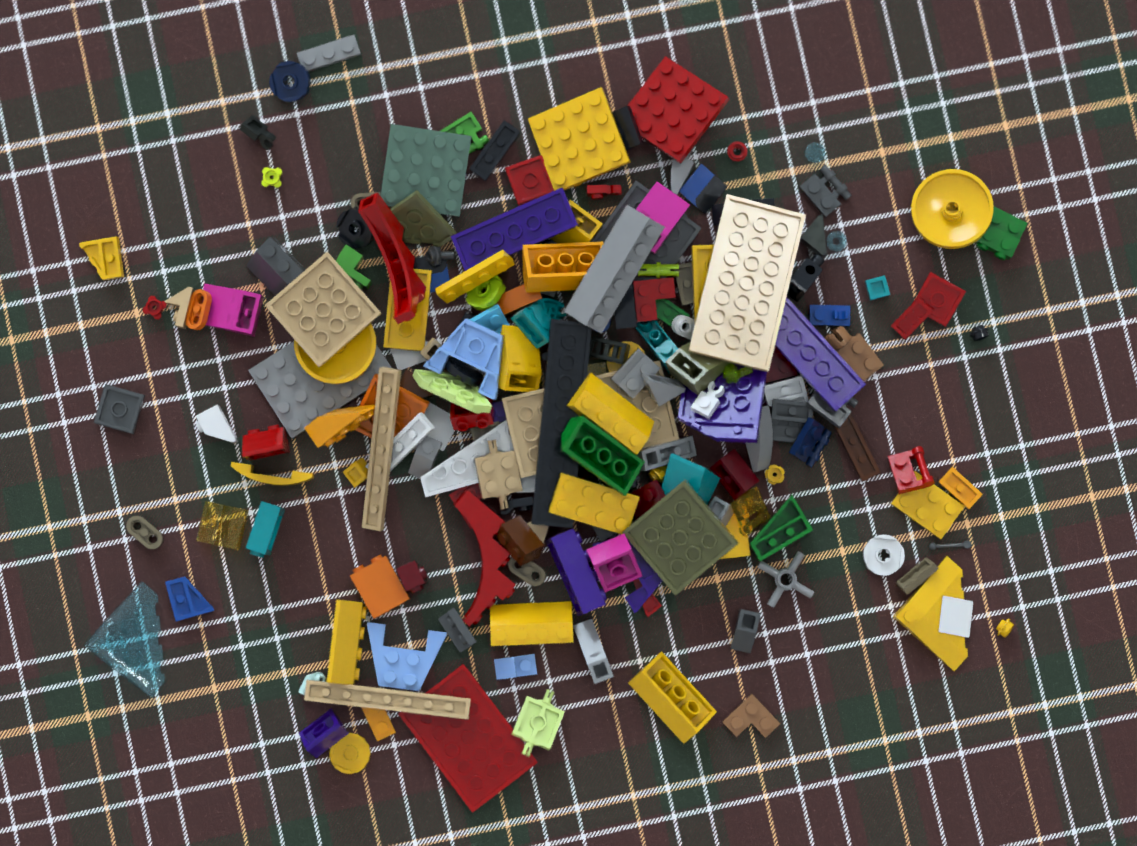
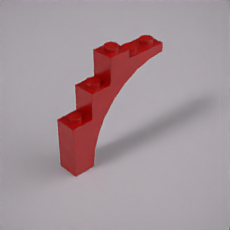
M377 192L360 201L358 212L374 236L387 266L394 295V320L397 324H400L404 321L408 322L416 316L417 305L425 297L426 286L413 270L415 257L402 240L403 226Z
M466 488L453 505L466 517L473 528L481 554V578L478 591L471 607L462 618L463 622L470 627L472 624L476 625L483 616L481 613L485 608L490 609L496 601L494 599L496 596L502 601L505 597L509 599L516 590L514 589L516 584L498 569L500 566L503 568L510 560V557H508L510 555L509 551L493 538L494 535H498L499 528L505 521Z

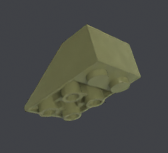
M689 342L680 347L665 363L673 377L696 395H699L731 363L688 352Z

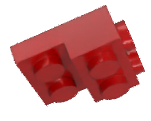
M486 397L487 400H488V401L490 402V404L492 405V404H493V399H491V398H489V397ZM451 402L450 420L453 430L464 432L468 428L478 427L483 429L488 425L494 424L493 405L490 413L481 412L477 414Z

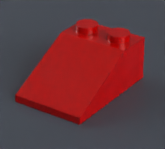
M272 425L267 427V431L260 432V429L247 431L248 435H243V458L251 461L289 453L290 449L285 428H280V425Z

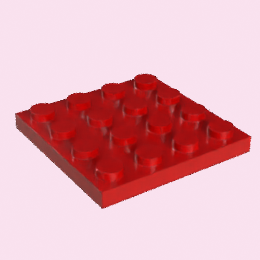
M665 56L627 106L631 107L641 138L681 164L730 99Z

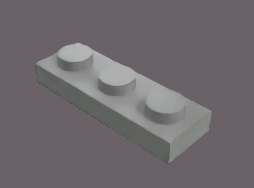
M355 35L297 53L300 64L308 72L361 55Z

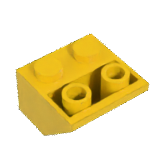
M569 200L579 226L550 239L555 243L591 242L602 228L603 223L572 200Z

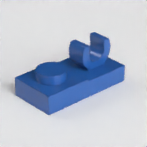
M809 305V322L813 326L849 327L850 306Z

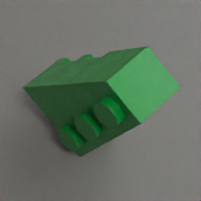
M793 495L788 497L749 542V547L758 562L813 531Z

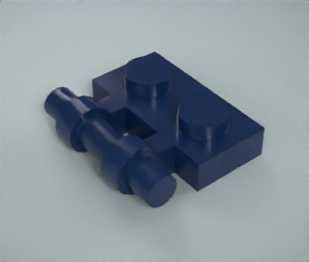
M808 417L789 453L812 468L815 462L819 461L820 453L824 446L828 445L832 432L824 429V426Z

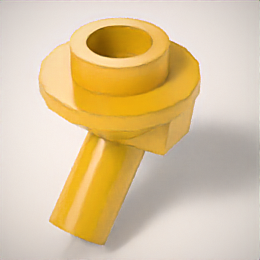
M667 466L650 469V473H648L653 481L657 479L658 482L663 483Z

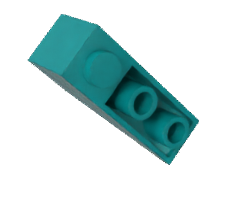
M636 320L637 328L635 329L669 373L665 361L678 350L677 346L656 320L637 322Z

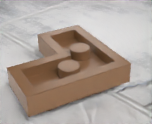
M750 694L722 721L736 737L751 723L765 738L780 725L753 694Z

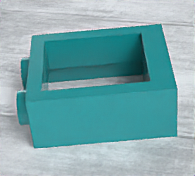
M261 501L246 549L250 550L249 554L264 558V555L271 554L285 512L284 508Z

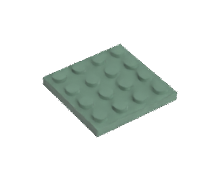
M390 124L380 193L387 206H395L418 190L439 214L460 217L471 136Z

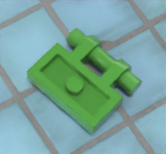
M472 112L440 130L441 132L471 136L473 143L470 144L469 154L476 149H482L483 145L489 142L486 134L481 138H478L476 133L482 130V127Z

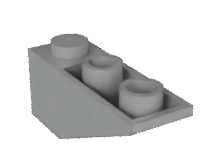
M589 619L573 625L594 684L614 677L593 620Z

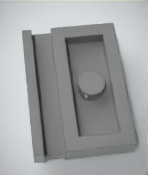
M638 348L610 379L633 399L645 386L641 376L642 373L655 375L660 367Z

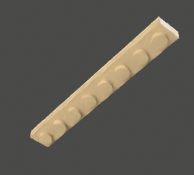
M379 367L362 528L376 531L384 530L401 370L388 367Z
M315 680L306 681L304 697L305 701L469 719L471 703L470 698L327 683Z

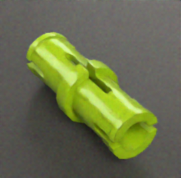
M661 262L643 264L640 269L647 270L638 272V276H656V278H660V276L679 277V271H670L671 269L679 270V264H661Z

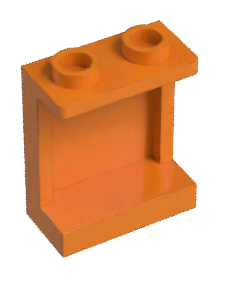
M381 554L370 560L372 564L366 567L362 564L353 569L354 574L350 575L373 619L411 599L389 562L388 557H382Z

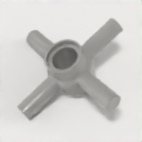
M797 551L789 567L777 570L767 563L760 561L757 568L773 576L777 586L767 603L769 606L774 608L784 590L787 591L792 588L810 599L813 596L814 591L797 582L795 574L796 569L805 556L803 553ZM785 573L791 577V583L787 586L783 585L780 580L781 576Z

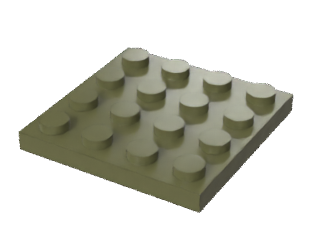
M686 480L682 481L622 532L675 596L739 543Z

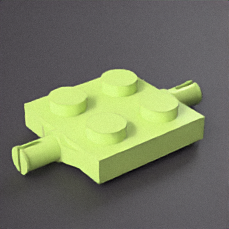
M546 689L543 700H536L526 696L511 735L526 742L522 754H526L527 757H530L533 746H539L546 750L551 749L565 712L555 708L550 703L555 692H550L549 689Z

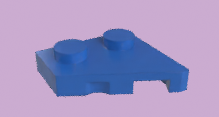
M185 576L165 582L176 622L214 611L212 605L207 602Z

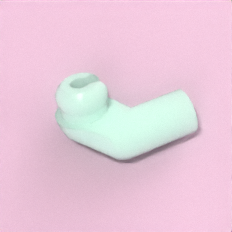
M321 672L306 675L298 692L305 695L307 680L326 682L325 675Z

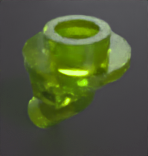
M730 363L724 368L723 378L726 379L728 384L732 382L737 383L739 378L753 373V369L744 367L737 370V367Z

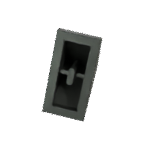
M818 215L801 236L800 242L815 254L825 258L827 250L823 215Z

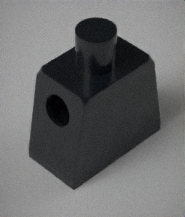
M815 254L811 260L806 258L791 277L787 295L796 302L801 299L823 271L821 265L824 263V259L820 255Z

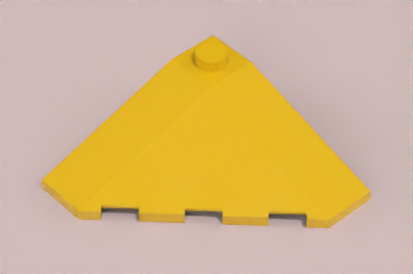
M946 556L937 566L939 569L917 588L893 615V618L951 670L955 671L968 657V650L965 648V637L939 632L943 596L964 599V590L961 588L963 572L955 562Z

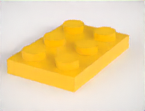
M914 471L916 479L921 480L922 475ZM935 484L903 494L898 493L890 503L940 540L965 507Z

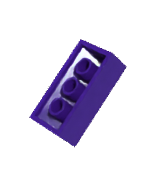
M570 529L546 541L577 616L606 605L605 600L607 598L602 588L599 589L596 581H599L595 570H591L588 564L590 557L586 550H582L580 545L582 539L579 532Z

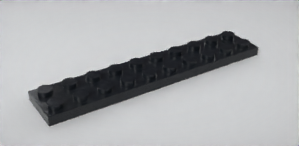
M551 319L531 518V524L573 528L572 519L549 513L548 511L561 472L575 477L578 476L579 463L561 451V438L570 419L579 416L567 407V404L586 379L588 372L592 328L587 325L585 326L581 322Z

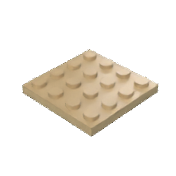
M328 252L323 254L265 305L319 368L382 314Z

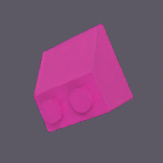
M625 534L587 549L604 592L642 577Z

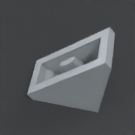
M644 372L641 375L651 398L658 406L682 394L686 389L677 379Z

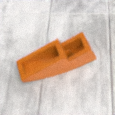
M523 284L504 292L496 304L499 305L504 316H508L543 298L540 292H525Z

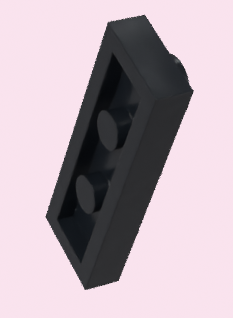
M504 120L469 168V171L486 182L521 131Z

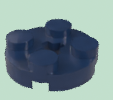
M293 61L282 62L275 67L276 69L273 71V74L271 73L269 84L271 91L283 101L296 102L309 93L310 75L302 64ZM288 76L295 80L292 87L285 83L288 80Z

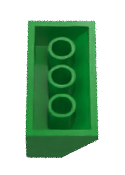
M584 416L572 417L562 433L561 451L623 496L627 495L645 461Z

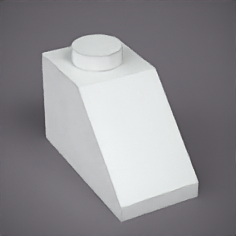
M215 405L196 415L198 421L195 424L200 433L204 432L208 436L234 444L239 442L219 405Z

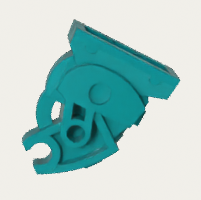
M543 298L517 312L511 317V320L538 349L549 342L551 319L560 320L566 316V313H560L559 311L565 306L557 300Z

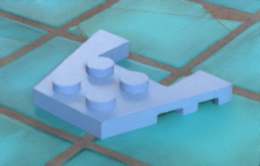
M465 318L448 337L446 342L426 361L424 367L442 374L449 356L457 358L486 372L478 393L496 400L504 336Z
M367 622L378 686L420 691L447 633L428 630L426 651L396 648L383 645L386 624Z

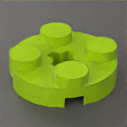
M496 275L489 281L467 292V298L465 299L474 309L485 311L500 300L506 287L502 279Z

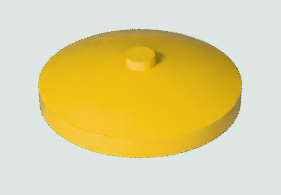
M947 169L936 172L922 181L914 193L911 214L915 228L926 241L941 248L959 249L975 243L986 233L992 221L994 206L991 193L981 179L964 170Z
M369 324L319 368L294 339L295 354L302 368L311 377L328 384H343L361 376L371 365L377 346L374 328L372 324Z

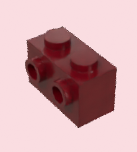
M735 449L710 467V470L720 478L719 481L734 500L760 481Z
M416 560L396 568L406 592L411 591L414 594L424 589L423 585L427 584L425 579L429 577L423 566L420 567Z

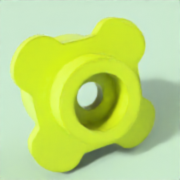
M265 167L262 170V185L264 187L275 186L279 188L282 184L280 181L282 170L280 168Z

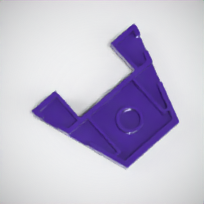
M628 540L642 573V577L638 578L642 587L625 597L633 612L636 613L663 580ZM605 541L598 542V543H594L592 546L594 547V546H596V545H598V544H601V543H603V542H605Z

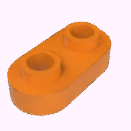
M198 289L192 293L186 315V325L196 331L205 327L212 302L210 293L205 290Z

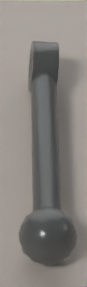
M968 540L963 543L936 544L932 542L929 544V549L935 550L936 548L964 547L968 549L972 544Z

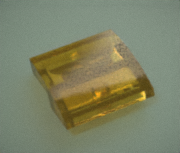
M205 501L196 541L240 550L249 510Z

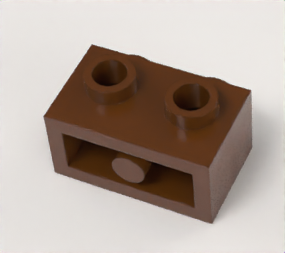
M520 515L501 524L496 536L520 566L540 557L544 548L543 542Z

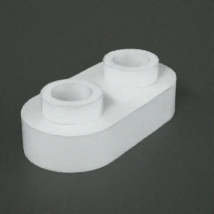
M685 315L676 316L672 321L673 332L691 340L694 319ZM686 323V328L682 329V325Z

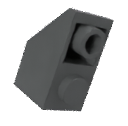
M739 609L730 649L751 653L761 613Z

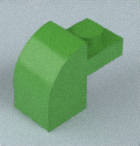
M345 245L336 262L360 289L363 287L368 289L372 281L356 271L364 260L363 255Z

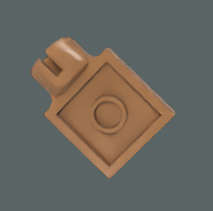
M839 326L832 330V334L828 333L826 335V341L863 381L884 366L860 333L851 336L844 327Z

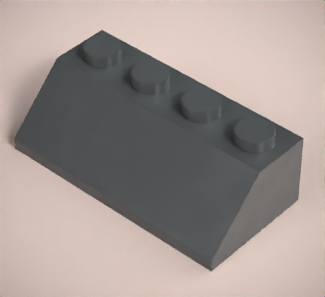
M269 237L255 251L246 265L274 296L306 270L274 237Z

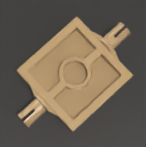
M496 439L489 440L487 442L490 453L483 457L474 458L481 498L497 497L499 498L500 510L507 509L509 507L506 496L514 492L523 491L514 450L500 452L497 450Z

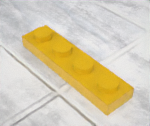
M501 250L435 288L436 294L446 303L454 301L461 295L514 266V260L504 250Z

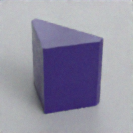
M332 708L299 732L305 749L315 758H318L349 734Z

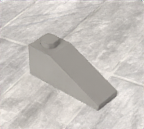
M693 436L642 448L637 454L639 458L645 461L640 471H647L667 465L671 453L684 459L697 456Z

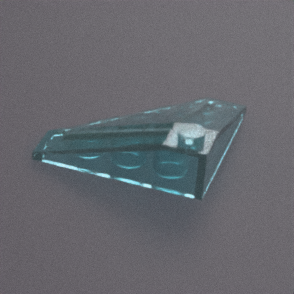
M142 581L103 622L84 646L148 696L153 697L165 682V676L161 674L160 661L163 660L162 645L158 644V632H161L160 616H156L155 603H158V594Z

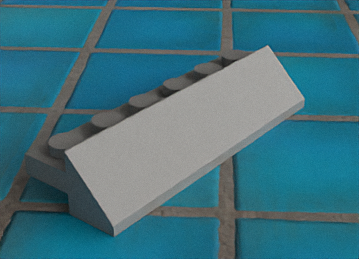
M626 205L564 309V312L585 326L587 325L602 334L665 227L631 206Z

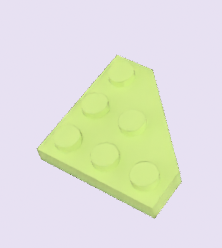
M414 370L412 377L419 387L473 413H490L492 405L484 395L478 393V386L465 384L461 381L460 376H452L449 372L438 374L429 370Z

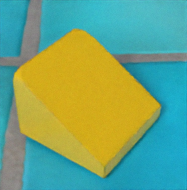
M364 458L356 460L343 471L354 488L367 480L368 469L366 465L368 463Z

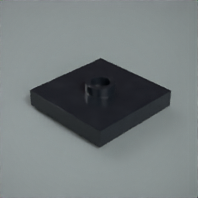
M625 106L612 112L626 151L644 144L631 107Z

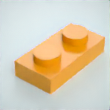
M953 467L938 481L941 486L967 509H970L983 495Z
M361 707L377 741L396 733L386 710Z

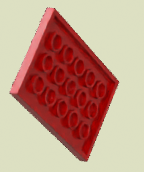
M462 664L426 693L470 698L469 719L409 712L398 713L472 813L538 763L532 753L530 757L522 754L525 744L520 738L511 735L513 728L465 664Z

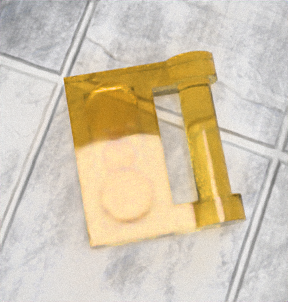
M757 486L750 488L730 503L733 513L740 524L739 531L743 536H749L754 528L770 519V514ZM757 511V516L749 521L748 517Z

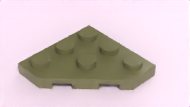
M418 190L390 208L404 228L402 240L405 243L421 244L422 242L441 247L452 240L451 236L457 234Z

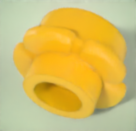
M773 464L765 471V478L768 479L770 484L775 485L784 480L785 471L781 466L778 467Z
M1002 619L996 628L999 631L998 636L1001 635L1006 638L1014 627L1010 619L1006 621Z

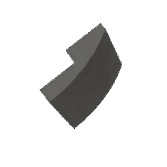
M773 399L770 413L773 441L795 442L808 417H813V409L806 405L807 402Z

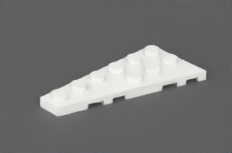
M503 421L422 475L420 480L425 497L479 483L474 458L483 457L490 453L487 441L496 439L497 450L500 452L514 450L507 421Z

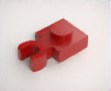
M587 185V197H591L593 200L603 199V196L621 195L622 193L621 185Z

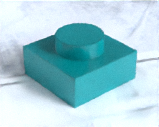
M885 275L864 281L870 301L890 296Z

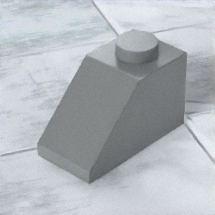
M426 436L417 446L408 474L420 478L430 471L434 466L443 443Z

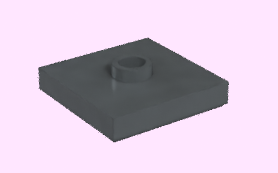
M105 384L94 423L134 434L145 395Z

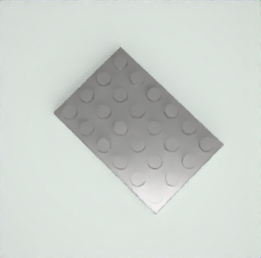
M293 341L248 371L293 439L306 431L304 427L317 417L342 408L364 394L375 374L379 375V367H392L379 347L376 346L374 359L361 376L343 384L324 383L311 377L302 368L297 360Z

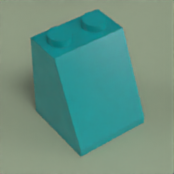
M671 453L662 490L667 495L682 481L686 480L708 505L720 478L708 469Z

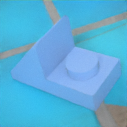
M535 654L494 659L497 680L537 674Z

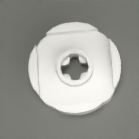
M878 535L870 539L863 550V560L867 569L881 576L891 575L902 566L905 558L902 545L896 538L890 535ZM882 549H885L886 553L889 554V558H885V561H881V557H878V553H881Z

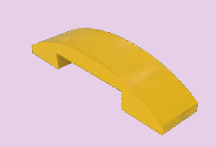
M231 462V467L236 471L264 484L288 486L314 479V474L292 471L291 479L253 473V465Z

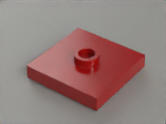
M542 155L505 167L518 207L554 191Z
M930 272L915 300L920 296L934 310L928 317L946 327L966 291Z

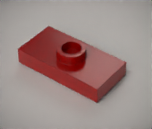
M919 296L891 327L906 340L934 310Z

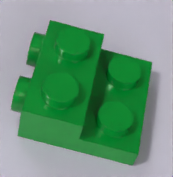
M994 206L991 224L986 233L975 242L976 247L983 251L990 250L994 252V256L998 259L1009 260L1012 258L1028 223Z

